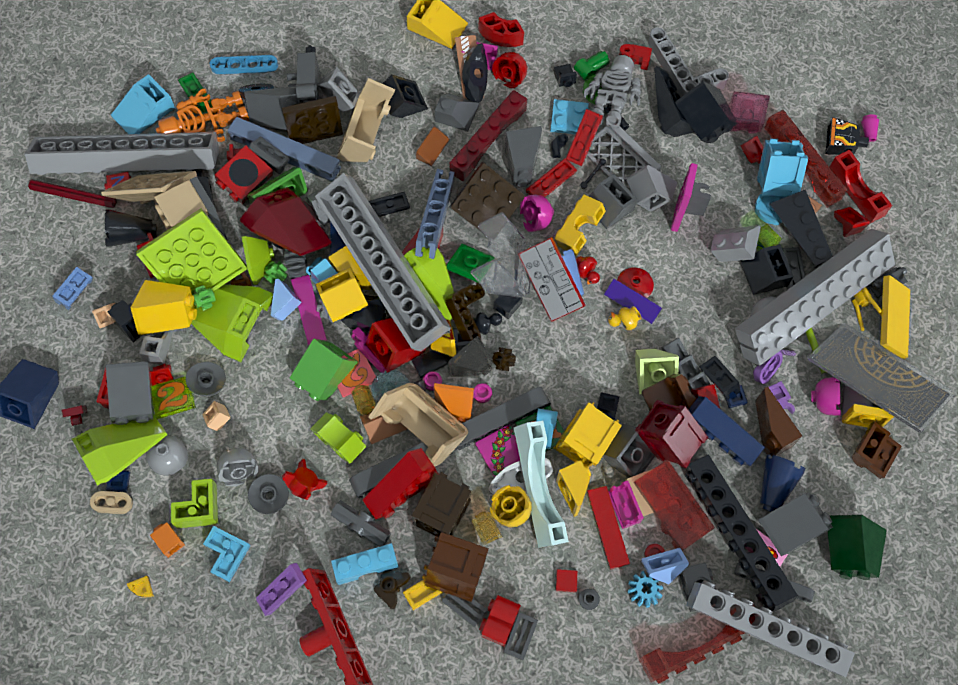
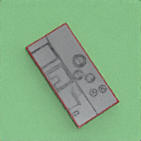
M553 237L518 254L551 322L586 306Z

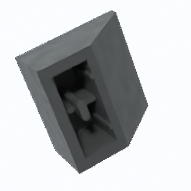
M615 174L602 181L589 195V197L603 203L606 212L601 218L600 223L606 229L634 211L637 203V198Z

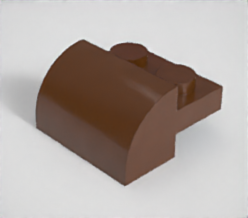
M874 421L870 423L852 455V460L857 466L865 467L882 479L885 478L902 446L889 437L891 434L889 431Z

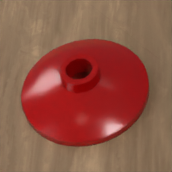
M632 267L625 269L617 279V281L645 298H648L653 292V279L647 271L641 268ZM633 280H638L639 283L636 284L633 282Z

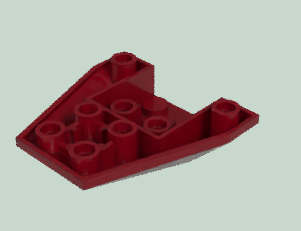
M288 187L257 197L240 218V222L251 232L299 256L331 245V240L312 206Z

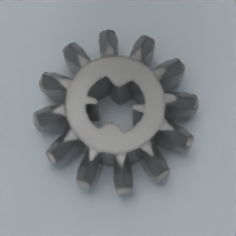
M285 249L284 257L289 276L291 278H298L306 275V268L308 267L306 255L299 256Z

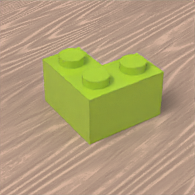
M213 479L191 481L192 501L171 503V523L177 529L217 525V484Z

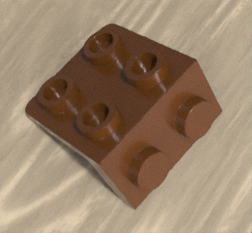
M673 374L642 390V396L649 411H651L657 400L678 407L679 405L686 406L687 409L696 400L694 394H691L688 388L689 382L687 378L682 374Z

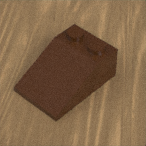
M767 386L757 397L755 403L761 442L765 447L763 450L766 454L773 457V455L778 456L792 448L802 437V434Z

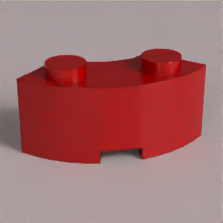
M495 12L479 17L478 31L489 42L502 47L523 45L524 30L517 19L505 20L497 16Z

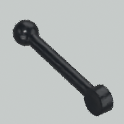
M600 159L599 164L586 181L581 182L580 186L582 189L588 187L587 184L602 165L606 164L605 159Z

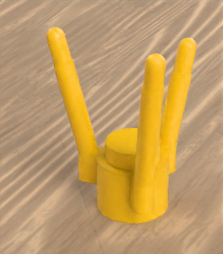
M863 288L855 294V299L852 300L861 331H864V325L859 305L866 307L872 304L882 317L881 308L873 300L867 288Z

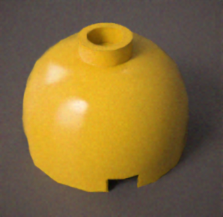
M507 485L498 489L492 496L491 500L493 502L490 512L492 517L501 525L509 528L518 527L528 520L532 511V503L528 494L522 488Z

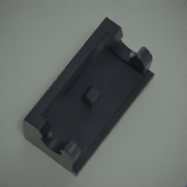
M713 356L699 366L727 400L730 398L731 392H734L736 395L741 392L739 381L716 356Z

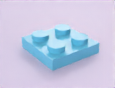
M554 99L550 132L576 135L589 103Z

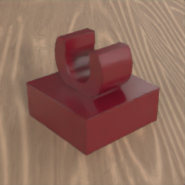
M87 405L62 409L63 417H70L72 426L83 424L81 414L88 413Z

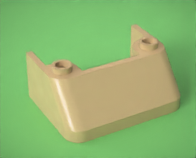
M370 78L367 79L352 111L336 157L343 162H368L369 159H373L376 152V146L373 143L383 116H387L391 106L388 104L395 89Z
M407 383L385 392L369 415L371 420L382 416L389 424L401 422L428 446L426 455L435 467L441 464L468 434L467 428L414 383Z

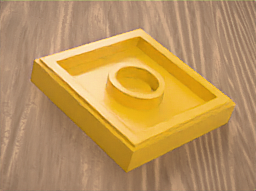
M853 404L842 416V423L868 428L870 423L875 421L884 427L894 418V413L887 409Z

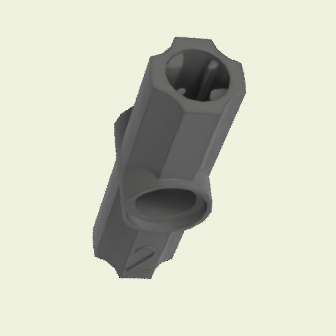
M341 500L336 503L331 512V516L348 526L350 531L360 534L359 537H365L379 547L384 546L391 535L389 530L374 522V519L361 510H355Z

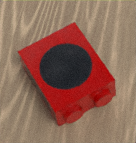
M245 145L215 174V183L220 189H226L234 202L237 203L239 201L243 204L248 199V194L260 188L273 176V170Z

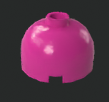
M528 195L520 203V214L524 215L527 222H523V225L528 232L543 230L550 224L554 210L548 199L541 195Z
M839 377L824 378L816 384L815 391H811V401L816 402V407L821 413L841 416L840 410H836V404L840 408Z

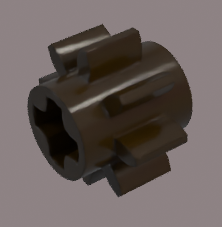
M499 347V352L493 353L492 362L496 365V370L509 371V367L515 366L516 356L512 353V349Z

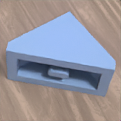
M275 279L271 316L282 321L302 302L287 284L280 279Z
M681 548L641 559L650 577L668 585L689 565Z

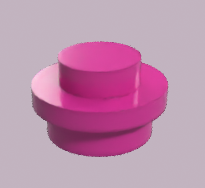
M429 372L423 377L427 390L434 391V383L442 384V378L437 372Z

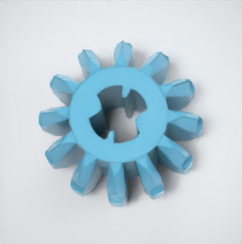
M644 571L640 573V577L635 574L633 576L634 581L630 580L628 582V585L632 588L628 589L627 593L634 594L630 600L633 602L638 599L637 606L639 607L643 604V601L646 608L650 607V602L656 605L658 603L656 598L661 599L663 596L658 592L663 589L662 585H657L659 580H653L649 575L646 577ZM643 585L644 587H649L648 594L647 591L645 593L641 591Z

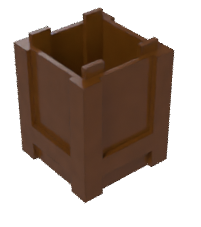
M441 532L439 537L435 536L434 542H437L436 547L433 546L432 552L434 553L429 565H424V569L427 570V575L423 574L422 579L426 580L424 586L472 602L489 548Z

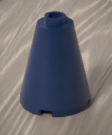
M767 454L760 504L763 505L762 509L772 512L783 506L803 476L806 468L800 465L798 469L794 467L795 462L775 455L771 458Z

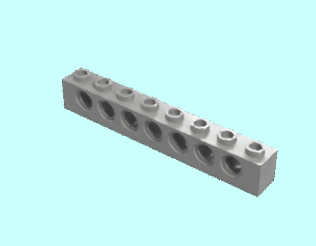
M703 580V583H694L686 604L687 607L830 672L847 677L855 654L847 650L848 645L836 641L834 644L829 641L830 637L819 632L814 635L810 633L811 629L804 625H792L791 619L781 615L777 618L772 615L773 611L761 606L760 609L753 607L754 603L747 599L741 598V601L737 600L732 592L722 589V592L715 590L716 585ZM713 596L717 598V603L714 607L710 603ZM735 605L736 612L731 616L730 607ZM751 614H754L755 620L750 624L749 617ZM772 622L774 628L772 632H769L768 626ZM791 631L792 639L788 641L787 635ZM810 640L811 647L807 650L806 644ZM829 648L830 655L826 658L825 652Z

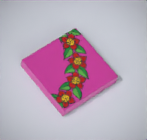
M510 425L475 443L476 448L494 478L507 466L520 461L515 433Z

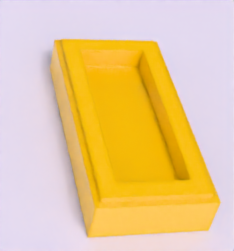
M423 579L403 591V594L414 611L443 592L424 586L426 580Z

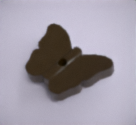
M383 571L380 584L374 587V592L390 609H394L397 605V593L400 592V587L410 580L411 575L408 572Z

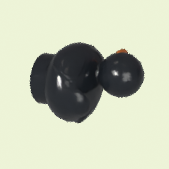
M479 312L473 318L479 332L483 335L490 332L491 324L498 326L502 323V316L499 313H493L488 317L484 312Z

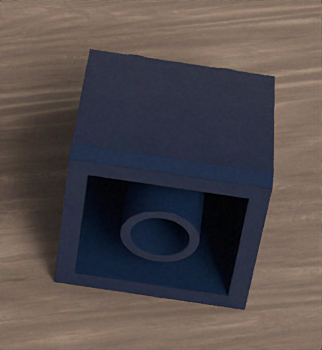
M22 359L0 383V417L35 429L59 385L58 371Z

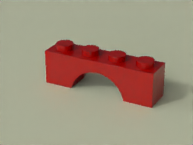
M848 150L833 159L829 170L863 215L870 221V224L884 217L893 205L882 191H872L865 184L860 173V162L853 153Z

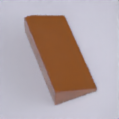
M433 127L417 150L416 159L432 166L450 139L439 129Z

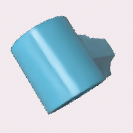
M538 408L536 421L544 422L547 436L546 449H550L558 412Z

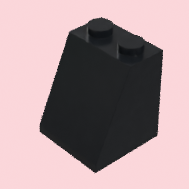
M704 81L675 102L698 138L703 142L713 143L717 141L719 136L731 131L733 126L738 124L721 90Z

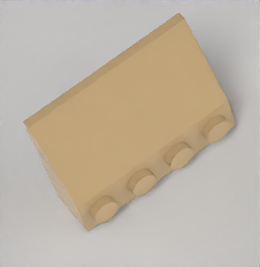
M196 171L137 175L101 193L102 196L125 201H140V204L151 201L157 203L154 198L155 196L188 180L190 181L197 174Z

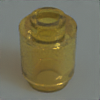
M364 385L356 386L351 393L356 409L360 414L368 415L373 411L376 404L370 387Z

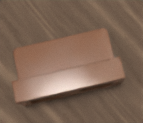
M371 412L360 416L371 444L407 430L401 422L389 424L382 416L371 420L369 418Z

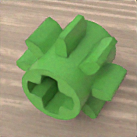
M272 261L264 269L267 273L264 277L271 284L275 282V279L284 281L287 277L285 273L287 268L280 261L278 263Z
M204 285L195 288V293L192 294L195 307H202V310L211 308L213 306L212 302L215 301L212 289H205Z

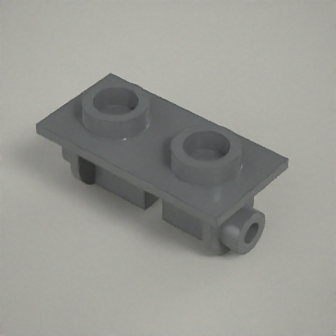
M895 267L879 276L867 286L878 298L883 295L884 276L890 275L900 283L905 284L908 282L905 278L907 270L905 267Z

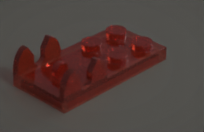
M668 460L633 482L661 522L662 532L672 538V546L675 549L681 548L683 551L715 528Z

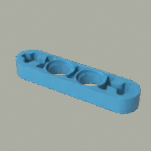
M273 55L215 57L210 61V68L215 74L274 72L278 68V61ZM251 62L257 63L255 67H249L248 65ZM233 63L240 64V66L237 68L231 67Z

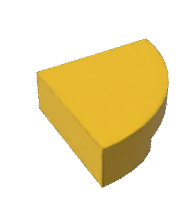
M148 576L127 583L128 588L137 596L145 598L154 596Z

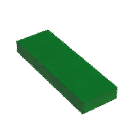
M193 72L178 79L188 98L190 96L194 97L201 89H204ZM211 99L208 100L210 108H212ZM198 102L196 107L200 109L202 114L208 113L204 102Z

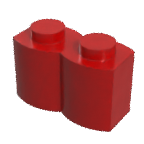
M497 595L496 600L491 599L487 611H490L488 619H483L479 628L482 631L481 637L505 647L521 605Z

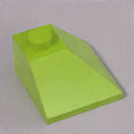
M242 236L247 269L253 285H258L266 274L264 271L265 267L272 262V258H275L273 247H269L266 240Z

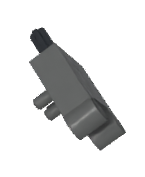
M312 45L306 47V53H297V73H287L288 81L297 80V83L289 84L288 87L296 86L297 100L303 103L323 99V93L318 86L322 76L316 57V48L312 47Z

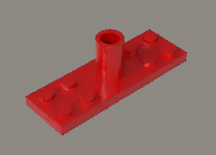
M312 568L304 570L302 573L307 580L304 585L311 593V603L318 610L323 625L300 637L299 642L306 656L310 657L332 645L337 656L336 663L345 676V685H373L326 571Z

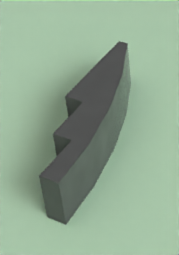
M676 338L661 347L663 351L679 356L678 374H682L687 378L691 394L692 389L711 385L704 371L699 370L693 356L688 355L680 338Z

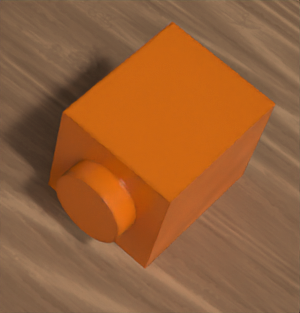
M167 522L155 527L153 533L150 534L159 549L168 558L185 545Z

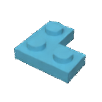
M213 526L203 543L204 546L220 553L210 572L230 583L251 545Z

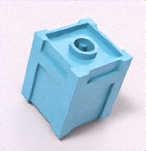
M771 138L770 140H765L757 181L762 188V196L787 197L801 191L808 156L805 155L802 149L803 145L799 140H792V143L777 142L778 139Z

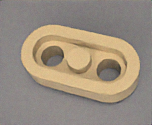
M99 491L92 495L90 506L98 513L125 514L132 509L133 500L124 492ZM101 500L106 501L103 506H99ZM121 501H126L124 507L119 506Z

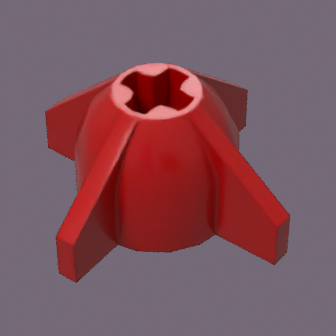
M301 459L294 473L285 471L282 475V479L291 493L305 500L309 499L312 491L322 489L327 485L326 480L318 479L317 475L307 468L305 459Z

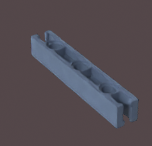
M239 117L235 118L228 129V133L231 134V140L248 147L261 136L290 157L287 162L288 164L331 182L335 180L341 169V166H339L340 159Z
M436 170L416 240L415 256L422 257V247L430 248L429 258H435L453 189L455 172L450 171L449 179L446 180L441 179L444 171Z

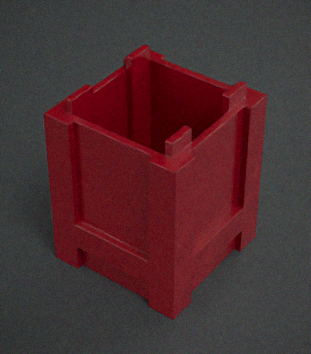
M660 400L654 403L649 414L635 429L657 459L677 463L680 467L684 468L688 467L691 458L701 444H704L708 439V436L686 406L679 405L678 407L666 404Z

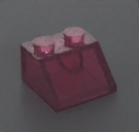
M734 91L729 107L738 124L733 126L732 131L761 132L765 123L770 96Z

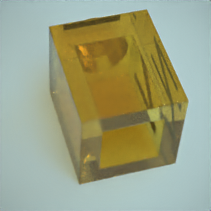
M483 511L472 520L483 545L503 537L491 512L486 513V511Z

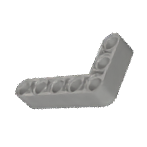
M659 27L651 30L648 45L652 48V52L663 70L669 74L677 87V93L681 97L702 81L720 90L725 88L729 78L727 70L718 68L693 77L666 32Z

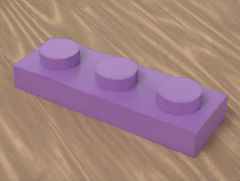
M297 563L290 564L256 597L265 616L272 614L307 581Z

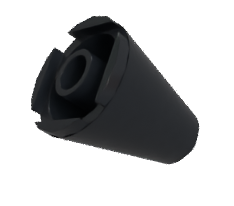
M106 209L105 232L107 238H105L106 247L148 240V233H151L152 236L156 235V224H153V220Z

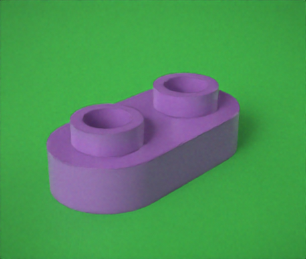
M780 351L762 365L755 367L753 376L756 382L762 384L769 382L782 363L783 355Z

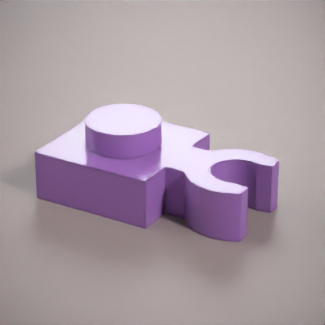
M782 381L769 386V389L783 409H788L793 414L795 407L787 402L791 399V396Z

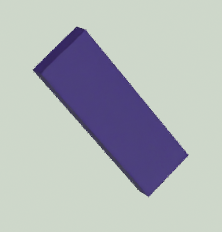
M613 279L604 293L605 296L623 307L631 308L635 306L641 317L653 324L662 310L660 306L616 279Z

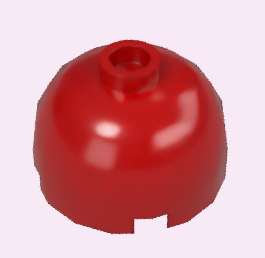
M505 52L492 65V72L496 80L500 79L506 82L505 78L511 79V82L503 84L508 88H516L527 76V63L520 54L515 52Z

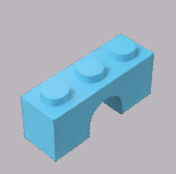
M392 543L331 561L338 585L358 580L360 576L368 573H382L383 571L398 568Z

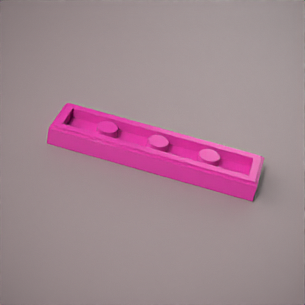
M306 275L291 279L294 293L302 302L298 309L308 346L313 339L327 341L320 313L316 311L317 302L310 276Z

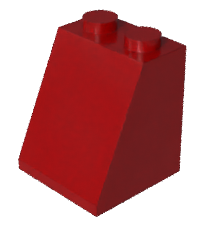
M393 318L372 323L366 341L367 347L383 365L387 373L420 356L426 350L425 348L420 352L412 349Z

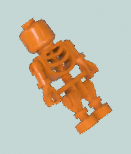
M201 89L194 97L190 96L188 100L177 104L179 119L170 116L159 120V127L156 128L157 134L206 132L205 122L211 120L214 132L218 136L219 134H224V131L218 129L217 121L220 127H226L236 117L249 121V117L239 91L232 92V97L226 96V99H212V108H210L208 104L210 95L208 94L203 97L202 95L207 93L206 89ZM204 102L208 113L203 115L200 109L196 107L197 103ZM234 103L238 108V112L233 111L231 112L232 114L222 112L225 107H230ZM224 136L217 137L218 142L225 141Z

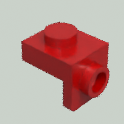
M754 136L740 146L751 164L755 162L760 164L764 147L758 136Z

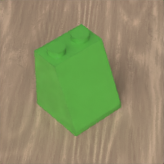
M313 339L290 379L295 382L294 385L297 388L308 391L312 399L316 401L328 400L358 361L330 341Z

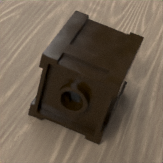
M442 472L440 474L434 473L411 515L414 518V526L437 537L440 536L441 532L453 536L471 502L470 495L472 493L469 490L470 486L464 483L460 486L448 480V475Z

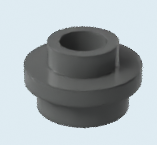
M585 589L579 595V603L586 610L595 609L600 602L599 594L593 589ZM586 596H592L593 602H587Z

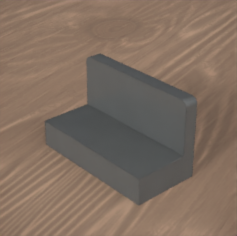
M261 136L253 141L249 147L278 174L283 172L290 157Z

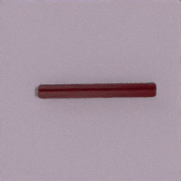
M31 179L28 184L29 189L109 208H114L117 203L115 198Z

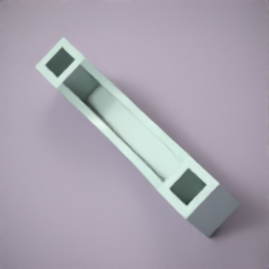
M536 421L514 427L526 491L532 503L531 515L538 548L569 542L565 522L553 504L546 482L545 450L547 436L544 422Z

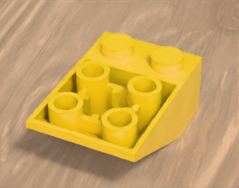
M417 0L407 15L408 30L451 49L456 44L455 37H460L468 26V22L441 0Z

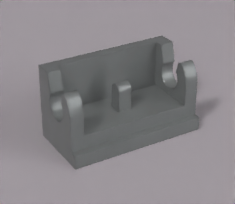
M694 180L691 198L685 211L686 214L704 216L711 195L702 193L700 189L708 190L710 188L709 185L697 183Z

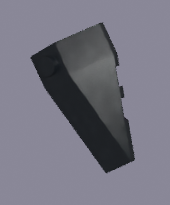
M656 66L654 73L657 108L662 132L673 137L695 133L675 104L681 98L675 92L677 87L667 71Z

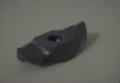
M483 43L475 45L468 51L462 70L465 97L470 101L478 103L482 101L485 94L488 75V64ZM475 69L481 71V78L475 76Z

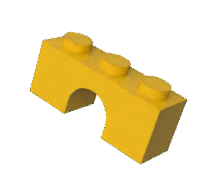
M583 195L576 202L572 213L567 216L563 227L555 235L558 247L566 251L571 249L577 256L586 243L583 232L578 230L580 226L586 223L597 226L606 212L603 203Z

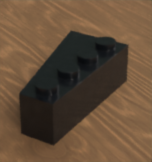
M806 189L769 204L814 267L825 263L833 257Z

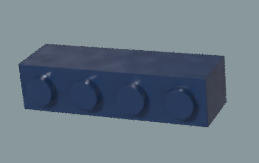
M698 396L688 409L708 436V439L716 441L719 444L717 447L727 454L729 452L733 456L732 460L738 465L751 466L765 448L707 397Z

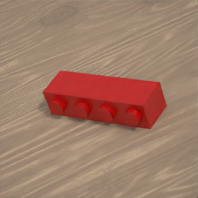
M422 448L409 451L367 494L363 502L375 519L382 517L386 519L395 513L394 509L401 506L407 501L406 497L418 490L420 483L430 478V473L435 469V466Z

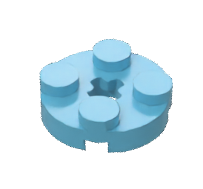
M760 194L755 202L756 215L765 223L779 225L782 222L769 204L785 197L762 196Z

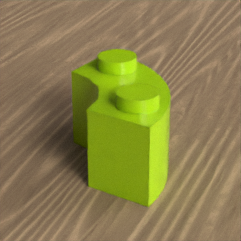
M326 412L310 430L324 444L329 445L339 457L351 463L367 447L362 442L363 437L357 431L352 432L342 424L343 420L337 414L332 415Z

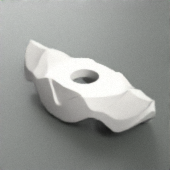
M545 458V475L547 479L553 472V465L549 459ZM518 461L503 469L492 480L489 491L495 494L498 489L510 485V487L519 486L527 492L525 482L520 483L516 480V473L522 471L521 462Z

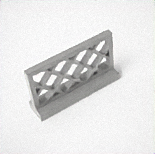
M609 125L597 133L591 146H598V153L588 152L587 157L596 166L599 164L600 158H610V165H602L600 170L607 177L612 175V169L622 170V177L617 178L623 184L624 181H627V177H624V170H635L637 172V170L646 165L653 166L658 171L661 170V165L620 126L614 128ZM607 133L611 137V142H601V137ZM600 146H611V154H600ZM613 146H621L623 154H613ZM612 158H623V166L612 165ZM625 158H633L636 161L635 166H625Z

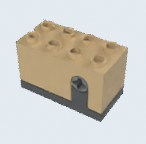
M197 176L154 197L157 202L155 208L166 230H169L202 208L228 241L215 207Z

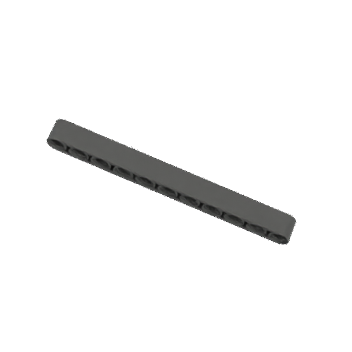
M534 388L463 422L462 424L467 428L468 434L454 451L457 449L462 450L470 446V443L477 442L487 437L488 434L494 433L509 424H515V422L522 420L523 417L536 413L538 408L542 409L550 406L551 402L543 388ZM422 442L352 476L349 482L357 498H363L362 495L369 493L409 451L422 448L426 454L428 446Z

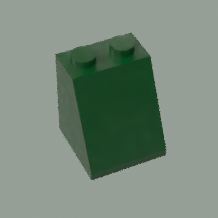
M829 515L833 527L828 530L831 570L838 573L839 577L851 580L852 577L862 580L879 578L887 530L864 515Z

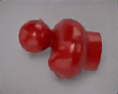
M579 256L576 262L580 278L587 279L588 285L598 283L600 275L594 271L597 265L596 259L591 256Z

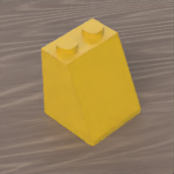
M145 280L131 306L137 333L140 335L188 328L197 317V309L194 307V296L188 286Z

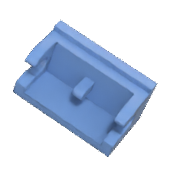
M76 267L52 296L54 301L59 305L62 304L69 310L81 292L93 281V277Z

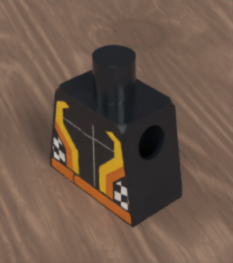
M832 117L827 126L825 154L840 155L850 150L854 155L858 147L867 148L869 137L860 136L859 125Z

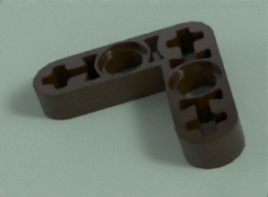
M474 282L447 296L445 300L463 341H472L474 345L481 342V334L467 306L483 298L485 295L483 285L478 282Z

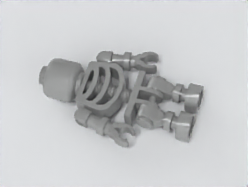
M625 55L616 56L613 59L610 71L607 70L605 74L597 73L594 80L590 82L589 87L584 90V98L590 94L591 100L594 99L595 92L598 90L595 106L591 111L603 115V118L604 107L607 108L608 104L612 105V109L606 118V124L614 128L620 126L621 110L624 109L627 102V94H631L629 98L630 106L634 99H636L637 105H640L641 81L639 78L632 79L634 62Z

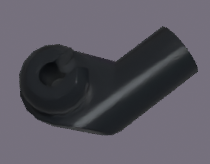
M566 134L557 136L551 142L552 158L561 157L560 149L568 142Z

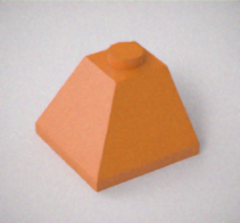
M434 383L435 401L460 423L470 420L474 401V388Z

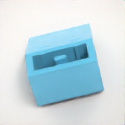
M148 74L132 86L112 112L111 117L128 134H140L174 110L175 106L171 96Z

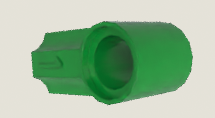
M599 51L588 59L582 58L576 62L574 70L586 81V79L595 75L597 71L610 63L608 54L605 51Z

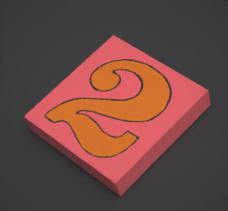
M358 349L348 353L358 363L337 386L342 397H346L378 381L367 358Z

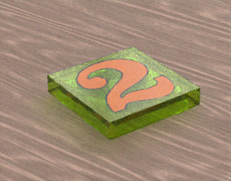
M186 376L152 386V401L156 419L196 408L193 392L189 390L186 384Z

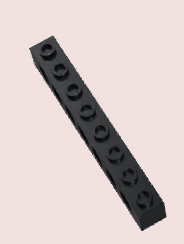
M708 454L691 462L685 473L690 484L693 483L698 498L706 504L707 513L711 518L714 517L717 522L718 531L721 535H725L728 540L729 549L736 553L739 558V565L744 571L748 572L750 582L762 595L761 600L765 607H769L774 612L794 602L798 596L710 455ZM706 478L710 483H704L701 479ZM712 495L719 496L721 500L713 499ZM728 512L732 517H725L722 513ZM733 530H740L742 532V535L735 534ZM744 547H750L754 552L748 553ZM755 565L763 566L765 571L757 570ZM767 583L774 584L776 590L768 588Z

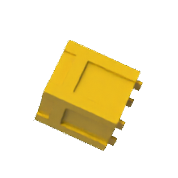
M588 402L582 410L579 409L554 446V449L559 453H562L575 463L581 460L583 465H587L588 468L599 463L622 426L618 423L619 420L614 421L595 408L594 402Z

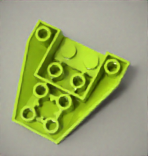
M422 247V257L415 256L416 248L410 250L404 257L444 318L452 320L453 318L446 306L445 300L447 296L455 292L444 256L438 247L434 259L429 258L430 248Z
M224 284L213 291L215 301L212 302L213 306L211 308L202 310V307H195L197 309V317L191 324L223 355L242 362L250 346L245 341L261 310L268 311L273 300V293L260 287Z
M153 415V420H149L146 423L129 421L124 425L110 424L92 428L72 438V441L98 486L101 483L108 482L112 477L123 471L166 437L167 433L155 415Z

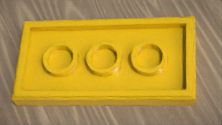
M887 275L883 278L880 345L898 357L905 359L908 358L910 289L892 276Z

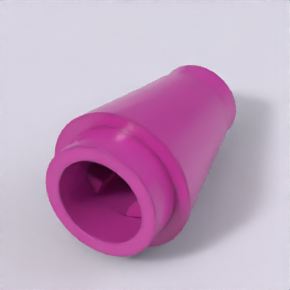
M874 114L865 115L861 121L864 136L869 137V142H874L877 140L879 119Z

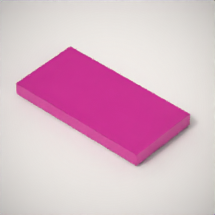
M691 163L676 202L671 231L678 232L691 198L698 164Z

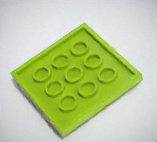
M202 208L136 251V255L159 282L188 286L192 294L195 293V288L202 285L205 286V289L211 288L212 291H215L247 270L245 262Z

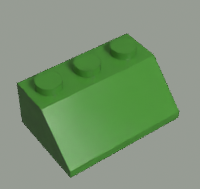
M292 167L260 188L253 190L247 197L250 204H252L257 197L287 187L298 196L307 193L308 189L302 170L299 167Z

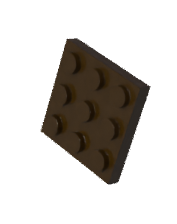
M336 96L282 108L289 139L306 144L343 135Z
M482 162L449 208L488 238L494 240L526 196Z

